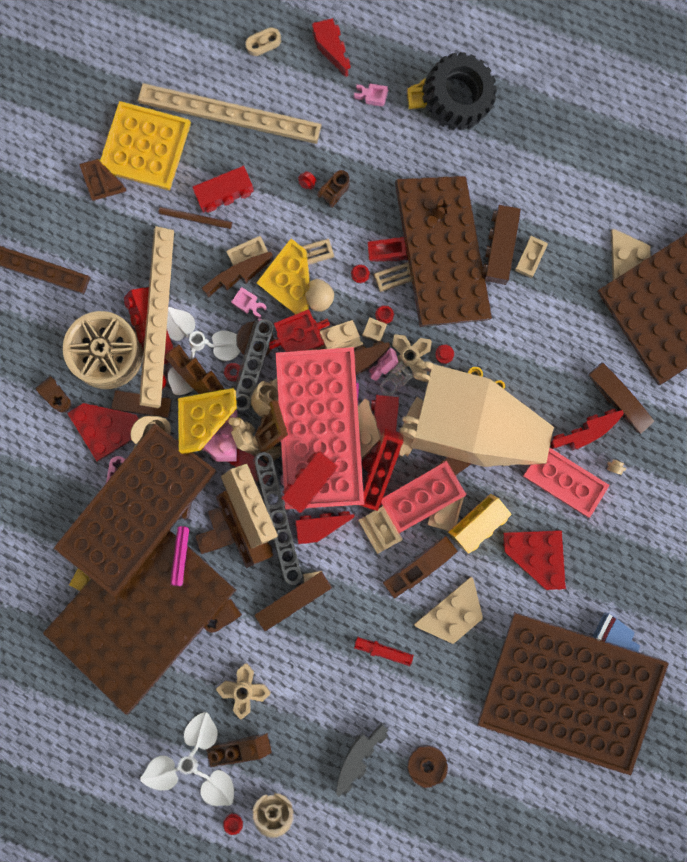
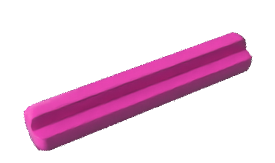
M185 526L177 528L170 582L174 586H182L189 535V528Z

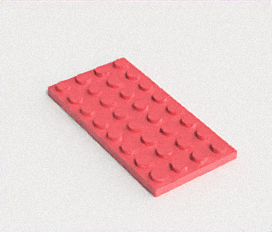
M354 347L276 353L279 407L288 433L281 440L284 489L289 483L292 485L296 481L295 475L301 468L305 469L308 466L307 460L314 452L317 454L320 451L339 467L306 508L364 505ZM285 501V509H294Z

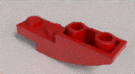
M616 409L604 412L605 416L598 417L597 414L587 417V421L582 424L584 430L581 427L572 430V434L565 436L564 433L553 436L554 440L550 443L551 449L570 444L573 451L588 445L606 434L623 416V410L616 412Z

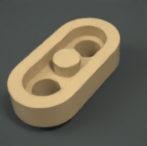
M268 28L250 36L246 41L248 53L258 56L278 47L281 43L280 32L275 28ZM270 38L275 39L273 42L269 41ZM254 45L259 46L257 49L252 48Z

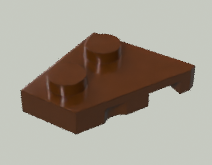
M99 159L79 164L92 201L127 191L126 187Z
M270 401L269 406L271 409L269 414L263 416L261 425L256 431L255 436L260 452H267L288 435L278 401Z

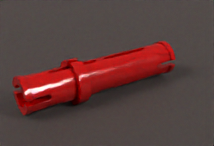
M357 636L354 644V649L370 653V656L373 657L375 655L409 667L413 661V654L384 646L375 640L373 642Z

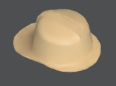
M144 416L134 423L131 429V439L135 444H139L154 424L170 435V423L162 417Z

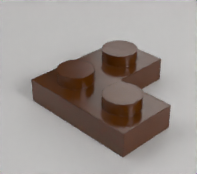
M220 507L208 511L214 530L196 536L201 554L235 543Z

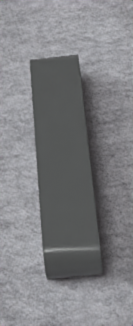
M260 318L254 322L234 386L236 400L240 396L245 397L244 404L237 405V409L240 411L248 409L251 404V396L256 388L273 332V325L267 319ZM262 322H265L267 324V330L261 333L259 331V325ZM256 341H260L262 344L261 349L258 351L253 349V344ZM254 359L256 366L253 369H249L247 363ZM245 378H250L251 382L248 387H242V381Z

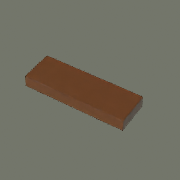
M117 390L114 392L111 408L113 410L169 418L172 399L161 397V406L155 408L139 405L140 394Z

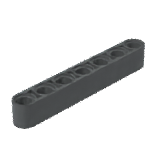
M259 452L254 456L253 461L264 505L277 535L280 532L287 533V538L283 542L278 541L277 537L273 539L281 573L288 584L294 585L301 580L302 575L273 459L268 453ZM265 455L268 458V463L266 466L261 467L258 464V458ZM268 474L271 475L273 478L272 483L264 485L263 477ZM270 494L277 495L276 503H268V496ZM275 513L282 514V520L279 523H274L272 520ZM285 551H291L292 553L289 560L282 559V554ZM290 570H296L297 574L293 579L287 578V573Z

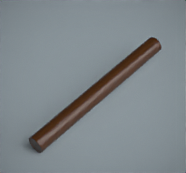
M159 207V214L232 229L233 222Z

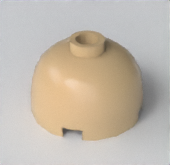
M262 381L254 389L251 396L252 408L262 418L264 415L269 414L271 409L269 406L270 401H278L279 403L278 391L271 384L272 381L269 383Z
M278 793L262 796L253 808V821L256 829L268 838L284 835L290 829L293 822L291 802L285 796Z

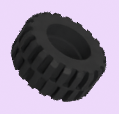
M460 52L458 55L457 53H451L448 57L444 56L435 64L425 79L422 92L425 93L422 96L423 102L427 103L425 108L428 113L431 112V118L434 121L437 119L442 127L447 125L450 130H454L457 127L459 131L466 128L470 129L490 112L492 105L496 101L497 86L494 85L496 82L494 75L491 76L489 66L486 67L483 60L475 59V55L470 54L466 56L465 52ZM456 79L465 83L471 90L473 103L463 105L455 102L447 92L446 80Z

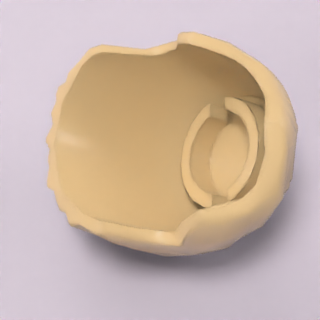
M322 279L310 281V288L305 294L308 305L313 311H325L334 300L333 289Z

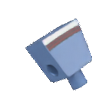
M604 612L592 637L634 651H639L640 645L632 641L635 632L613 615Z

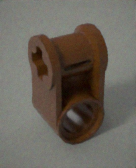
M344 170L335 172L328 182L320 188L317 196L326 200L331 208L334 207L350 186L349 174ZM345 179L346 182L344 184H338L337 180Z
M51 376L35 388L53 409L61 413L70 409V399Z
M229 599L212 618V620L218 621L216 623L217 628H210V621L204 628L210 633L218 632L226 625L234 622L242 614L232 599Z

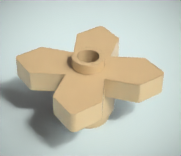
M395 334L392 346L400 355L397 356L398 363L396 367L389 372L401 373L409 366L413 373L427 374V371L417 368L416 364L419 361H423L420 358L421 356L430 352L431 339L420 338L411 346L406 336ZM409 352L414 354V358L411 360L407 358Z
M245 663L237 670V683L225 680L216 688L222 698L235 699L233 711L239 719H243L250 713V699L262 702L271 694V691L265 684H252L254 670L248 663ZM242 687L247 689L248 692L246 694L241 693L240 689Z

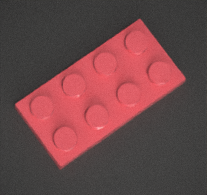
M549 448L546 464L529 465L522 476L587 518L591 517L610 486Z
M445 461L382 498L381 503L397 531L401 533L467 494L450 465Z

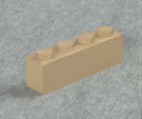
M245 464L230 469L221 476L251 549L278 537L248 465Z

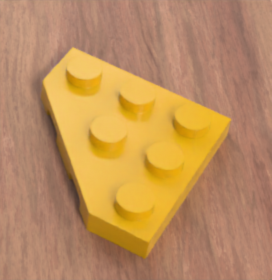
M290 239L257 281V284L294 314L310 308L305 296L310 288L307 251L293 239Z
M234 388L178 398L179 452L181 454L200 451L237 409L236 391Z

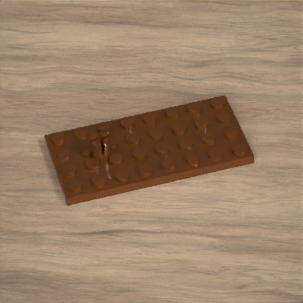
M466 176L397 179L395 181V188L419 326L426 327L491 320L492 315L485 277L482 275L483 266Z
M154 424L53 549L112 596L117 597L216 473V470L193 452L181 454L179 452V442Z

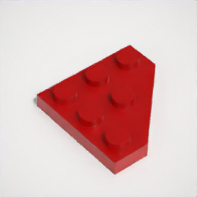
M86 403L67 413L97 462L132 441L130 436L131 429L139 419L136 414Z
M562 531L503 533L504 553L539 583L545 590L566 589Z

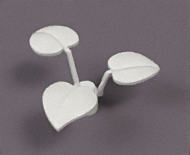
M168 307V334L175 341L182 340L184 336L189 338V345L192 348L190 360L194 358L195 351L202 350L205 344L214 348L213 353L215 357L222 361L233 360L239 355L240 350L236 346L237 334L230 331H218L213 334V344H211L208 339H205L203 333L199 331L193 332L195 329V319L191 314ZM171 367L168 373V382L173 394L185 395L193 391L194 389Z
M207 712L197 715L187 725L184 732L185 743L195 747L188 757L180 760L177 768H175V763L170 757L158 756L149 763L140 778L148 787L164 791L173 788L177 784V771L180 770L184 774L194 773L207 779L201 786V796L206 803L213 806H230L234 799V785L227 773L216 770L209 777L197 770L198 762L194 755L198 747L201 749L212 747L218 736L216 725Z

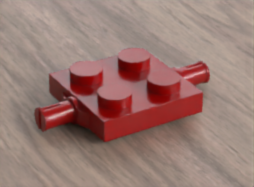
M308 309L274 323L278 339L269 342V349L281 346L285 352L313 350L323 346L324 343L320 336V329L330 326L328 318L316 322Z

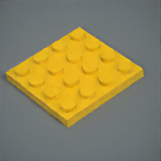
M119 101L100 161L117 177L170 191L191 122L189 119Z

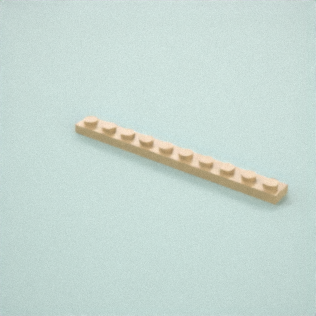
M144 83L138 98L140 104L317 144L321 130V124Z
M157 226L154 229L139 401V405L155 408L161 406L174 230Z

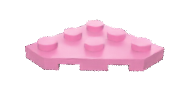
M237 410L232 413L201 449L209 453L216 462L237 461V445L231 434L233 428L229 424L231 417H238Z

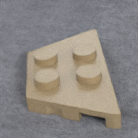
M616 229L611 230L613 280L651 257L650 245Z
M364 399L358 406L361 461L379 443L381 438L368 399Z
M472 577L468 578L419 619L414 626L454 644L483 619L474 579Z

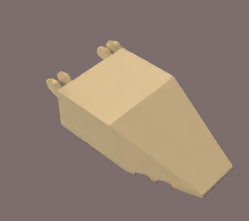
M417 362V368L429 371V375L416 372L413 376L416 380L428 383L419 420L408 416L403 417L402 422L417 426L416 431L403 427L400 428L402 435L413 439L411 443L412 448L483 467L546 464L554 429L551 424L491 379L435 365L430 362Z

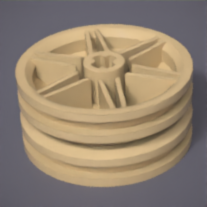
M96 311L81 316L69 327L63 341V356L70 371L88 385L98 389H114L125 385L133 379L142 364L143 349L138 342L137 333L123 318L111 312ZM102 328H105V331L101 335L100 330ZM122 337L123 343H117V339ZM89 338L90 343H83V340ZM103 346L104 351L100 352L99 347ZM120 356H122L123 361L121 363H118L117 360ZM89 357L86 364L83 363V359ZM102 366L107 367L105 372H100Z

